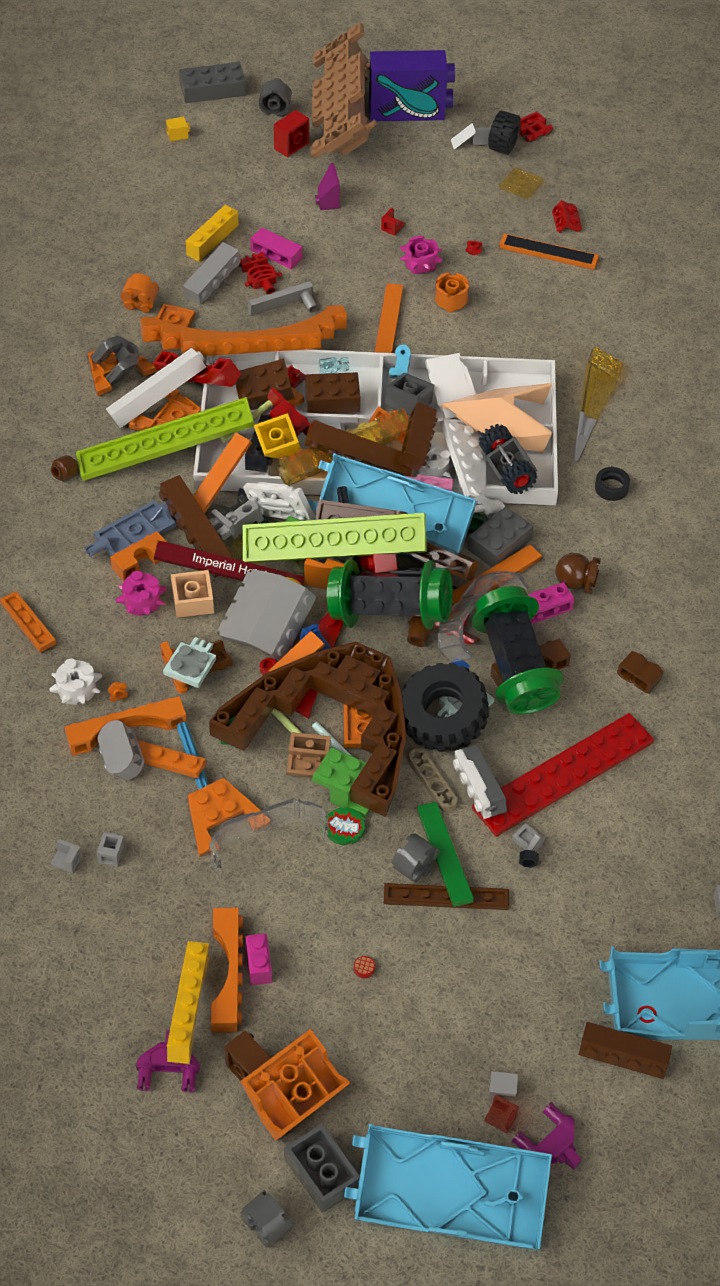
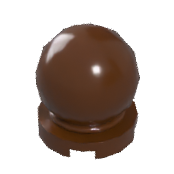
M580 553L566 554L556 564V578L559 583L564 582L568 589L583 587L585 588L584 593L592 595L593 589L590 588L596 585L599 574L597 564H601V558L593 557L592 561H589L586 556Z

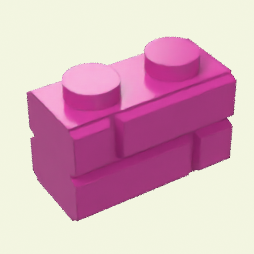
M267 934L246 936L251 985L272 983Z

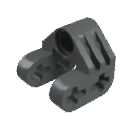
M120 336L107 339L91 355L92 360L97 365L105 361L111 353H115L119 363L106 376L111 386L119 382L138 363V347L133 342Z

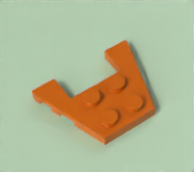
M94 350L88 353V360L96 394L100 396L112 391L106 376L119 361L113 352L105 361L96 365L91 358V355L96 351ZM138 356L136 367L144 377L157 372L154 365L147 362L145 357Z
M175 389L164 397L169 400L154 419L138 415L130 421L129 428L142 431L201 412V408L188 397H183L178 389Z
M225 778L217 780L189 794L187 797L199 857L216 849V845L207 830L241 813L244 814L253 830L270 821L266 814Z

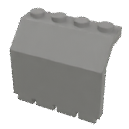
M253 569L252 572H247L242 581L244 587H239L233 599L236 603H231L225 614L227 620H222L217 632L220 633L219 636L223 639L253 646L267 653L278 662L290 651L316 596L306 587L282 575Z

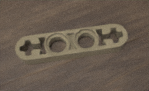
M415 748L411 750L408 762L434 801L437 802L438 807L443 812H453L457 807V797L423 749ZM414 756H417L418 758L421 757V763H422L421 766H420V761H419L417 758L414 759ZM424 770H431L433 774L425 776L422 772ZM436 784H439L443 787V789L441 791H435L432 787ZM445 798L448 802H451V805L448 803L444 804Z

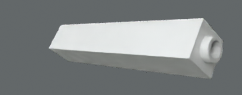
M193 348L189 349L107 407V412L119 428L123 427L205 369L206 366L203 363L205 358L200 351L196 352Z

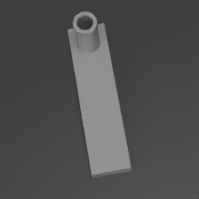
M309 281L249 300L248 312L250 315H254L301 299L309 312L316 311L318 306L312 297L313 285Z

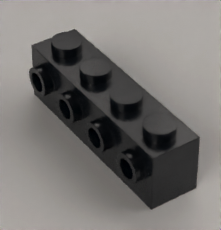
M261 414L258 423L273 418L270 415ZM254 431L251 438L252 443L245 453V470L266 473L268 467L272 466L273 458L264 456L256 431Z

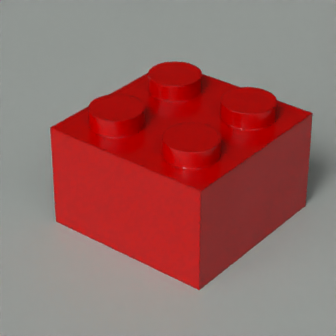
M293 111L274 124V149L287 158L309 144V118L299 111Z

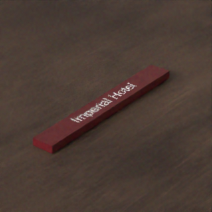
M160 540L157 542L153 558L154 560L198 571L209 570L210 574L243 581L247 572H252L253 569L294 578L301 584H303L304 576Z

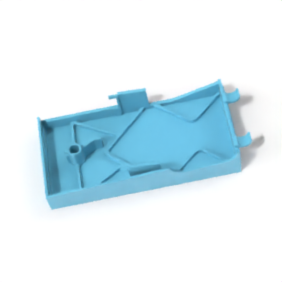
M333 453V461L331 463L320 461L318 468L328 471L320 500L339 502L337 488L346 486L350 504L404 511L408 514L425 513L427 539L461 553L478 502L476 499L348 459ZM308 499L311 509L317 511L318 502ZM400 553L401 555L422 561L406 553Z
M611 946L608 962L599 960L600 970L609 972L612 1005L605 1004V1002H603L604 1013L613 1015L615 1030L651 1040H720V950L671 949L666 953L619 952L614 949V946ZM648 1005L656 1010L657 1016L648 1008L643 1009L640 1014H637L640 1007ZM642 1017L645 1020H650L653 1018L655 1021L651 1023L642 1022L639 1018Z
M369 1124L366 1137L354 1135L352 1146L364 1148L358 1189L346 1187L344 1197L356 1200L355 1221L540 1250L552 1154L439 1135L420 1134L379 1127Z

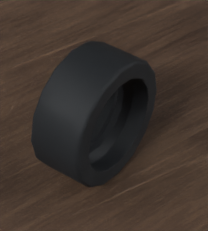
M618 467L603 468L596 476V493L605 500H621L629 491V475ZM613 479L619 481L623 486L620 488H609L602 482Z

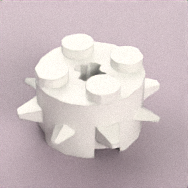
M430 441L432 446L427 453L429 459L426 465L421 466L418 472L414 470V476L425 475L451 478L449 468L453 467L454 464L450 460V452L434 441Z
M73 658L67 659L57 669L56 673H52V676L56 679V684L49 690L50 692L58 693L62 703L78 705L77 703L80 702L85 704V700L89 701L95 693H100V690L96 688L95 682L102 678V675L94 673L90 663Z

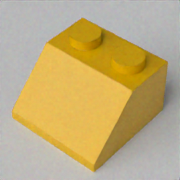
M288 413L254 425L264 456L288 459L302 454Z

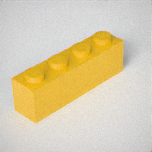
M227 205L219 209L186 240V255L200 262L239 226L238 210Z

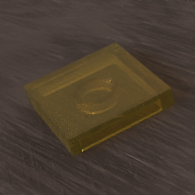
M515 167L501 182L499 188L528 200L541 185L543 178Z

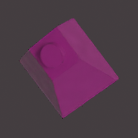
M334 163L329 165L318 186V195H315L316 205L319 204L320 210L339 209L340 183Z

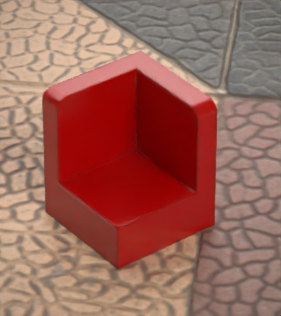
M390 208L381 218V230L395 236L404 227V222L394 218L393 208Z

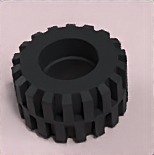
M502 110L498 112L489 133V149L504 154H509L513 150L521 126L519 115Z

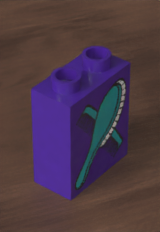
M445 50L370 51V122L374 119L377 122L445 120V108H453V89H447V83L455 82V63H447Z

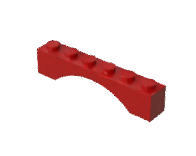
M162 351L152 364L157 371H160L179 356L173 352ZM218 358L214 364L205 365V369L188 381L232 387L242 374L231 359Z

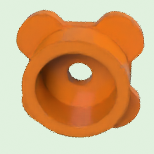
M114 682L110 685L108 692L110 693L109 699L111 702L128 697L126 683Z

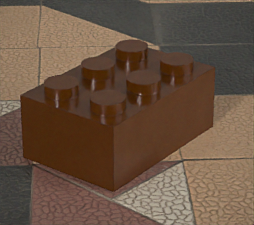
M284 359L240 370L242 375L236 382L238 398L247 397L250 410L258 409L267 402V396L272 388L279 391L286 400L295 399Z
M358 372L305 374L307 413H360L361 397Z

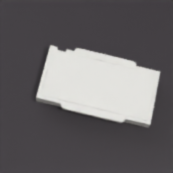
M460 353L426 359L425 362L430 382L435 384L434 394L444 419L459 420L455 417L453 411L441 407L443 403L476 394L467 366H464L460 360Z
M258 482L257 484L246 483L243 486L247 498L260 508L262 515L266 517L287 519L288 516H291L301 521L313 520L315 518L302 488L294 489L285 484Z

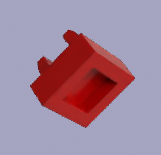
M290 365L287 369L291 385L295 389L305 380V374L300 372L299 369L294 368L293 365Z

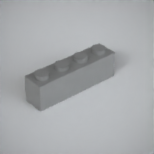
M222 242L183 285L184 296L200 305L207 300L210 294L219 287L220 283L229 276L230 272L239 265L241 261L239 250Z

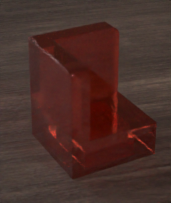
M495 1095L492 1106L484 1121L508 1134L518 1116L519 1106Z

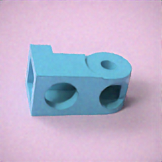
M399 345L396 348L395 368L390 367V378L396 379L403 373L408 374L411 352L407 345Z

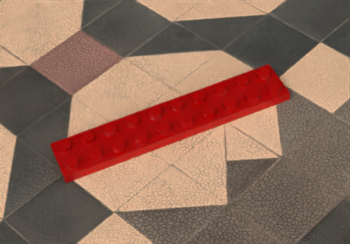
M627 713L501 787L506 798L507 812L484 819L481 812L476 811L474 804H472V809L497 837L654 743V738L630 713Z

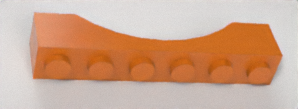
M180 696L155 703H148L136 708H129L125 711L110 713L99 718H91L84 722L72 723L64 728L71 755L75 756L92 751L99 743V732L110 721L118 720L129 727L151 726L171 730L177 728L178 723L187 722Z
M213 908V936L226 953L229 970L223 989L211 1003L212 1033L238 1032V1025H242V1011H238V1005H242V992H238V985H242L243 975L242 972H238V968L243 966V953H239V947H243V934H239V929H243V916H239V908Z

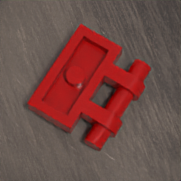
M537 111L520 119L519 134L521 136L528 134L525 136L527 142L534 141L541 135L545 136L553 130L551 124L546 126L547 119Z

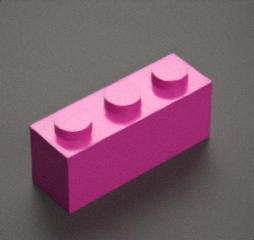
M261 227L250 238L251 251L257 254L263 252L268 259L289 269H292L302 259V246Z

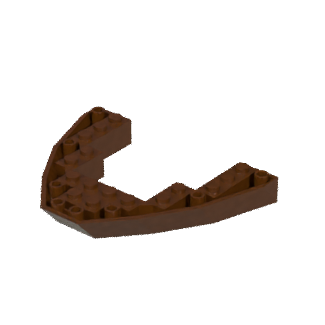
M356 641L309 654L260 677L219 707L209 721L210 736L245 751L273 709L292 716L310 689L372 716L373 718L361 735V749L372 753V755L351 786L350 801L384 817L387 816L396 792L406 741L401 690L390 656ZM236 716L229 726V720Z

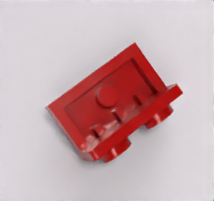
M563 200L554 206L552 214L557 232L561 233L565 227L576 232L582 229L577 206Z

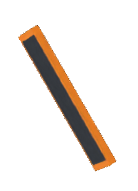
M505 233L499 245L501 249L595 270L599 258L597 254Z

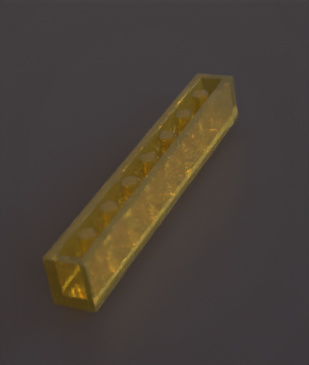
M404 408L398 411L395 409L384 417L378 416L370 423L364 422L356 429H347L345 431L385 445L405 436L409 417ZM309 448L306 450L300 449L290 457L284 456L279 459L276 470L283 483L290 486L325 471L318 468L320 461L331 463L333 457L327 456L322 451H313Z

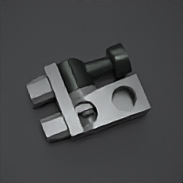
M241 495L237 498V503L230 507L222 505L218 510L214 509L211 511L213 518L209 521L224 541L229 536L235 540L239 537L238 534L243 533V525L252 524L255 521L259 524L264 518L260 508L244 495Z

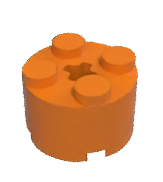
M449 272L437 278L435 302L439 307L446 309L448 312H455V310L463 308L468 303L469 282L464 275L459 273L450 275Z
M140 273L132 274L131 277L127 278L121 292L124 307L128 310L134 308L141 310L143 313H149L159 292L158 284L150 281L151 278L147 275Z

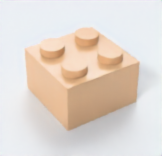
M209 570L171 574L176 618L214 613Z

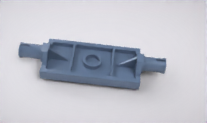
M154 500L93 533L96 541L85 546V551L89 554V557L102 550L112 556L116 552H120L132 543H136L156 531L162 535L176 527V522L170 516L168 505L164 502L158 504Z

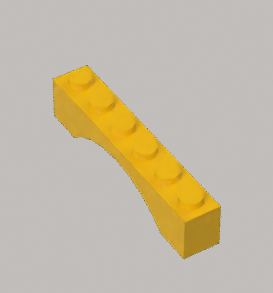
M187 942L167 1043V1062L190 1064L199 999L209 963V943Z

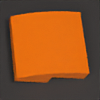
M307 558L304 563L305 585L327 589L329 575L333 567H344V564L328 558L325 564Z

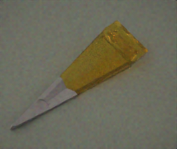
M597 347L591 350L589 361L586 364L574 463L579 460L590 433L621 375L623 362Z

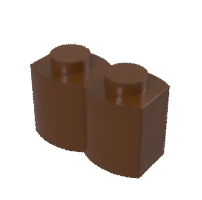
M631 651L619 664L617 674L622 679L633 683L635 687L648 694L660 682L664 672L659 665L647 661L642 654Z

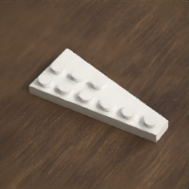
M443 419L440 426L464 496L476 499L478 501L477 504H482L485 500L486 455L479 445V437H482V432H476L468 425L465 426L455 421Z

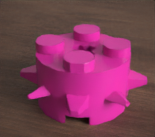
M415 236L410 238L406 245L400 247L405 253L400 260H404L405 266L413 274L433 271L437 263L442 262L438 252L443 249L438 248L434 239L430 240L424 239V236Z
M135 571L124 580L122 585H118L122 589V595L116 599V603L124 604L128 614L131 613L142 616V614L150 615V612H155L159 605L165 604L160 599V595L167 591V588L159 586V581L155 576Z

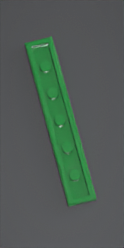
M437 802L418 805L417 812L428 842L440 851L435 860L452 906L456 907L473 903L474 898Z

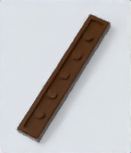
M384 883L383 904L509 910V889L469 887L474 898L473 903L453 907L445 886Z

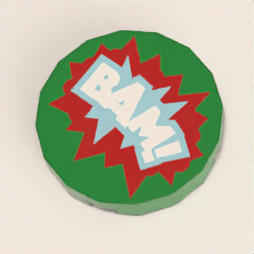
M349 807L337 808L326 817V835L332 842L339 845L354 844L362 838L365 832V820L362 814L355 809Z

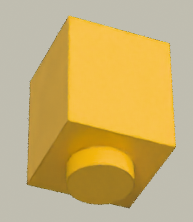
M184 116L166 120V132L170 142L188 138L190 125L189 122L186 123Z

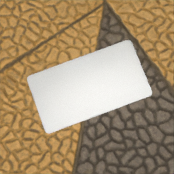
M473 123L451 139L454 149L476 133Z

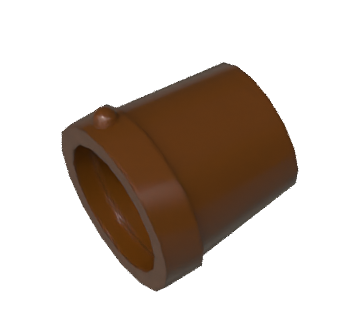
M413 616L408 621L407 641L413 646L423 647L430 633L435 630V627L427 630L424 627L421 616Z

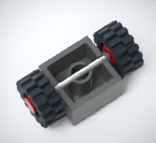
M495 424V427L491 425L489 430L486 428L485 433H481L482 437H479V445L485 455H487L485 458L494 473L510 493L518 494L519 492L522 494L523 490L527 492V488H532V483H536V472L538 470L506 426Z

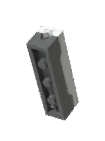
M478 745L454 751V768L456 772H460L462 784L467 785V793L470 799H474L476 811L481 812L484 819L507 812L506 798Z

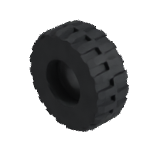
M436 663V665L424 667L420 672H415L412 675L413 678L406 681L404 684L405 690L401 691L405 729L408 736L412 737L416 744H423L425 749L431 751L433 749L438 750V752H446V750L451 749L455 751L459 750L461 746L466 747L471 744V740L477 739L481 735L480 730L485 729L487 718L489 717L487 693L483 682L479 681V677L474 672L470 673L469 668L465 666L459 667L455 663ZM440 697H454L462 702L460 709L449 717L438 718L426 712L428 706Z

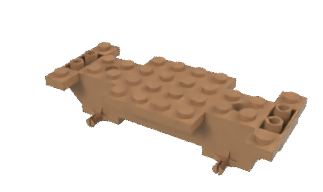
M361 22L353 25L348 31L340 34L338 38L327 43L325 47L313 54V65L316 68L325 63L324 76L313 83L312 125L317 128L324 123V137L314 141L311 145V155L315 159L327 151L329 153L340 152L345 156L368 141L369 132L378 124L375 119L368 123V118L364 115L365 81L368 80L370 62L368 63V59L364 56L357 40L364 36V25Z

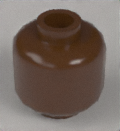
M64 455L52 462L51 473L54 478L66 481L77 475L78 463L73 457Z

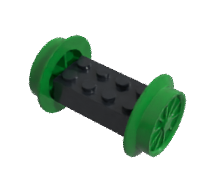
M353 559L347 560L344 567H333L330 572L327 584L329 614L333 620H343L348 628H353L356 625L359 614L421 615L424 627L427 630H431L436 622H447L451 614L453 600L451 574L447 568H437L433 560H428L425 563L422 574L360 573L359 567Z
M518 586L502 587L485 594L475 605L476 614L472 619V625L478 632L487 633L503 681L495 692L497 701L506 704L508 711L517 715L531 714L548 708L560 698L561 692L559 687L563 683L564 676L558 669L546 668L530 621L539 610L538 601L534 597L528 596L526 590Z

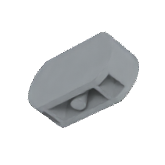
M114 720L108 722L98 735L99 751L105 761L104 767L110 774L112 773L123 780H130L140 773L145 762L135 731L121 721Z

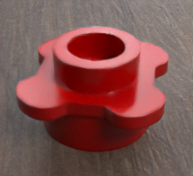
M467 242L466 252L470 255L475 256L482 252V242Z

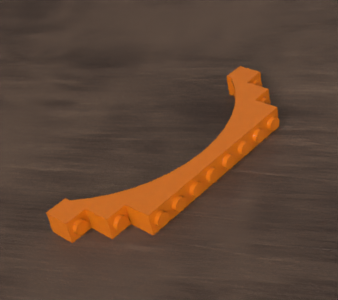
M343 305L326 306V309L321 313L292 325L257 331H211L172 324L158 319V317L140 318V331L143 342L161 341L163 350L181 349L182 354L193 348L196 352L200 351L203 356L321 348V339H334V330L346 329L347 313Z

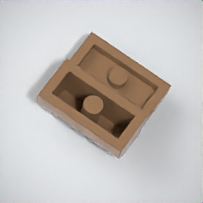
M291 732L287 775L312 778L331 748V736Z

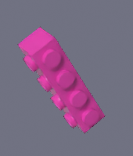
M564 582L543 590H537L528 595L534 597L539 603V610L530 620L531 624L573 610L574 597Z

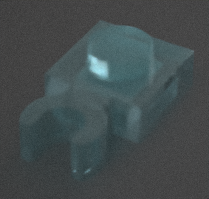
M336 357L319 359V374L337 373L338 370L343 372L349 371L348 357H343L339 360Z

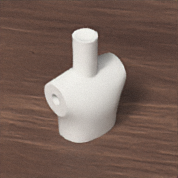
M485 497L482 504L476 505L474 512H484L491 519L505 506L500 499L493 500Z

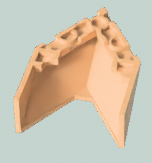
M552 383L493 389L441 405L444 409L453 411L455 417L472 427L476 432L485 433L486 428L489 430L490 426L493 425L495 427V424L506 426L511 435L515 436L523 449L543 453L551 436L549 429L514 405V398L544 404Z

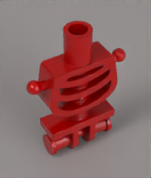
M260 252V254L253 253L251 258L247 255L245 258L240 259L239 267H241L243 273L247 272L246 287L250 285L254 289L263 287L267 295L275 292L272 284L277 283V277H282V273L275 272L274 267L268 264V258L265 257L263 252Z

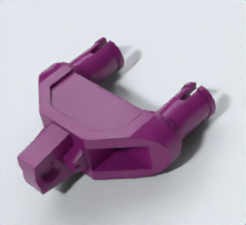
M170 1030L166 1031L165 1042L156 1044L138 1058L136 1062V1068L139 1071L136 1087L138 1090L143 1091V1085L145 1086V1091L151 1089L152 1072L183 1073L181 1091L187 1093L188 1084L189 1092L195 1091L196 1074L200 1071V1063L192 1054L190 1064L167 1062V1043Z
M551 1102L549 1106L545 1107L543 1114L557 1125L556 1128L539 1144H534L522 1131L515 1135L512 1143L522 1150L552 1154L551 1164H557L558 1162L563 1164L565 1162L575 1170L581 1162V1158L575 1153L576 1148L573 1146L575 1120L571 1115H565Z

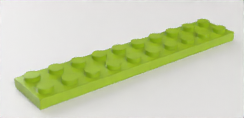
M247 397L76 451L81 478L85 481L254 427L255 424Z
M425 513L243 525V561L249 563L427 552Z

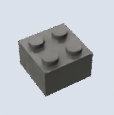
M403 373L387 385L384 404L410 415L417 402L427 406L432 403L435 384Z

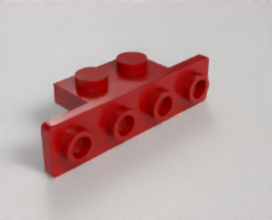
M274 388L270 389L267 398L276 407L270 411L269 415L272 418H276L288 413L296 436L298 437L302 432L307 436L310 426L308 419L301 415L295 406L289 403L279 391H276Z

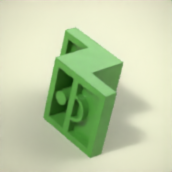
M331 747L312 776V781L330 789L331 803L340 807L355 809L364 818L369 814V809L350 801L351 786L366 762Z

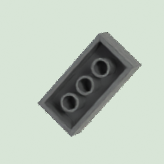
M240 62L179 69L180 85L185 103L246 96V81Z

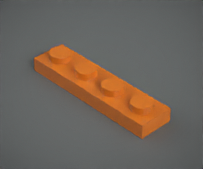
M17 591L0 599V604L39 653L56 645L55 638Z
M138 740L145 761L144 764L197 779L207 764L205 758Z

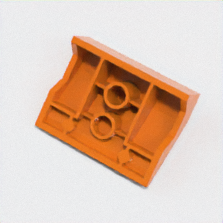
M311 1029L240 1081L260 1120L275 1141L350 1084L349 1080L339 1075L328 1059L327 1050Z

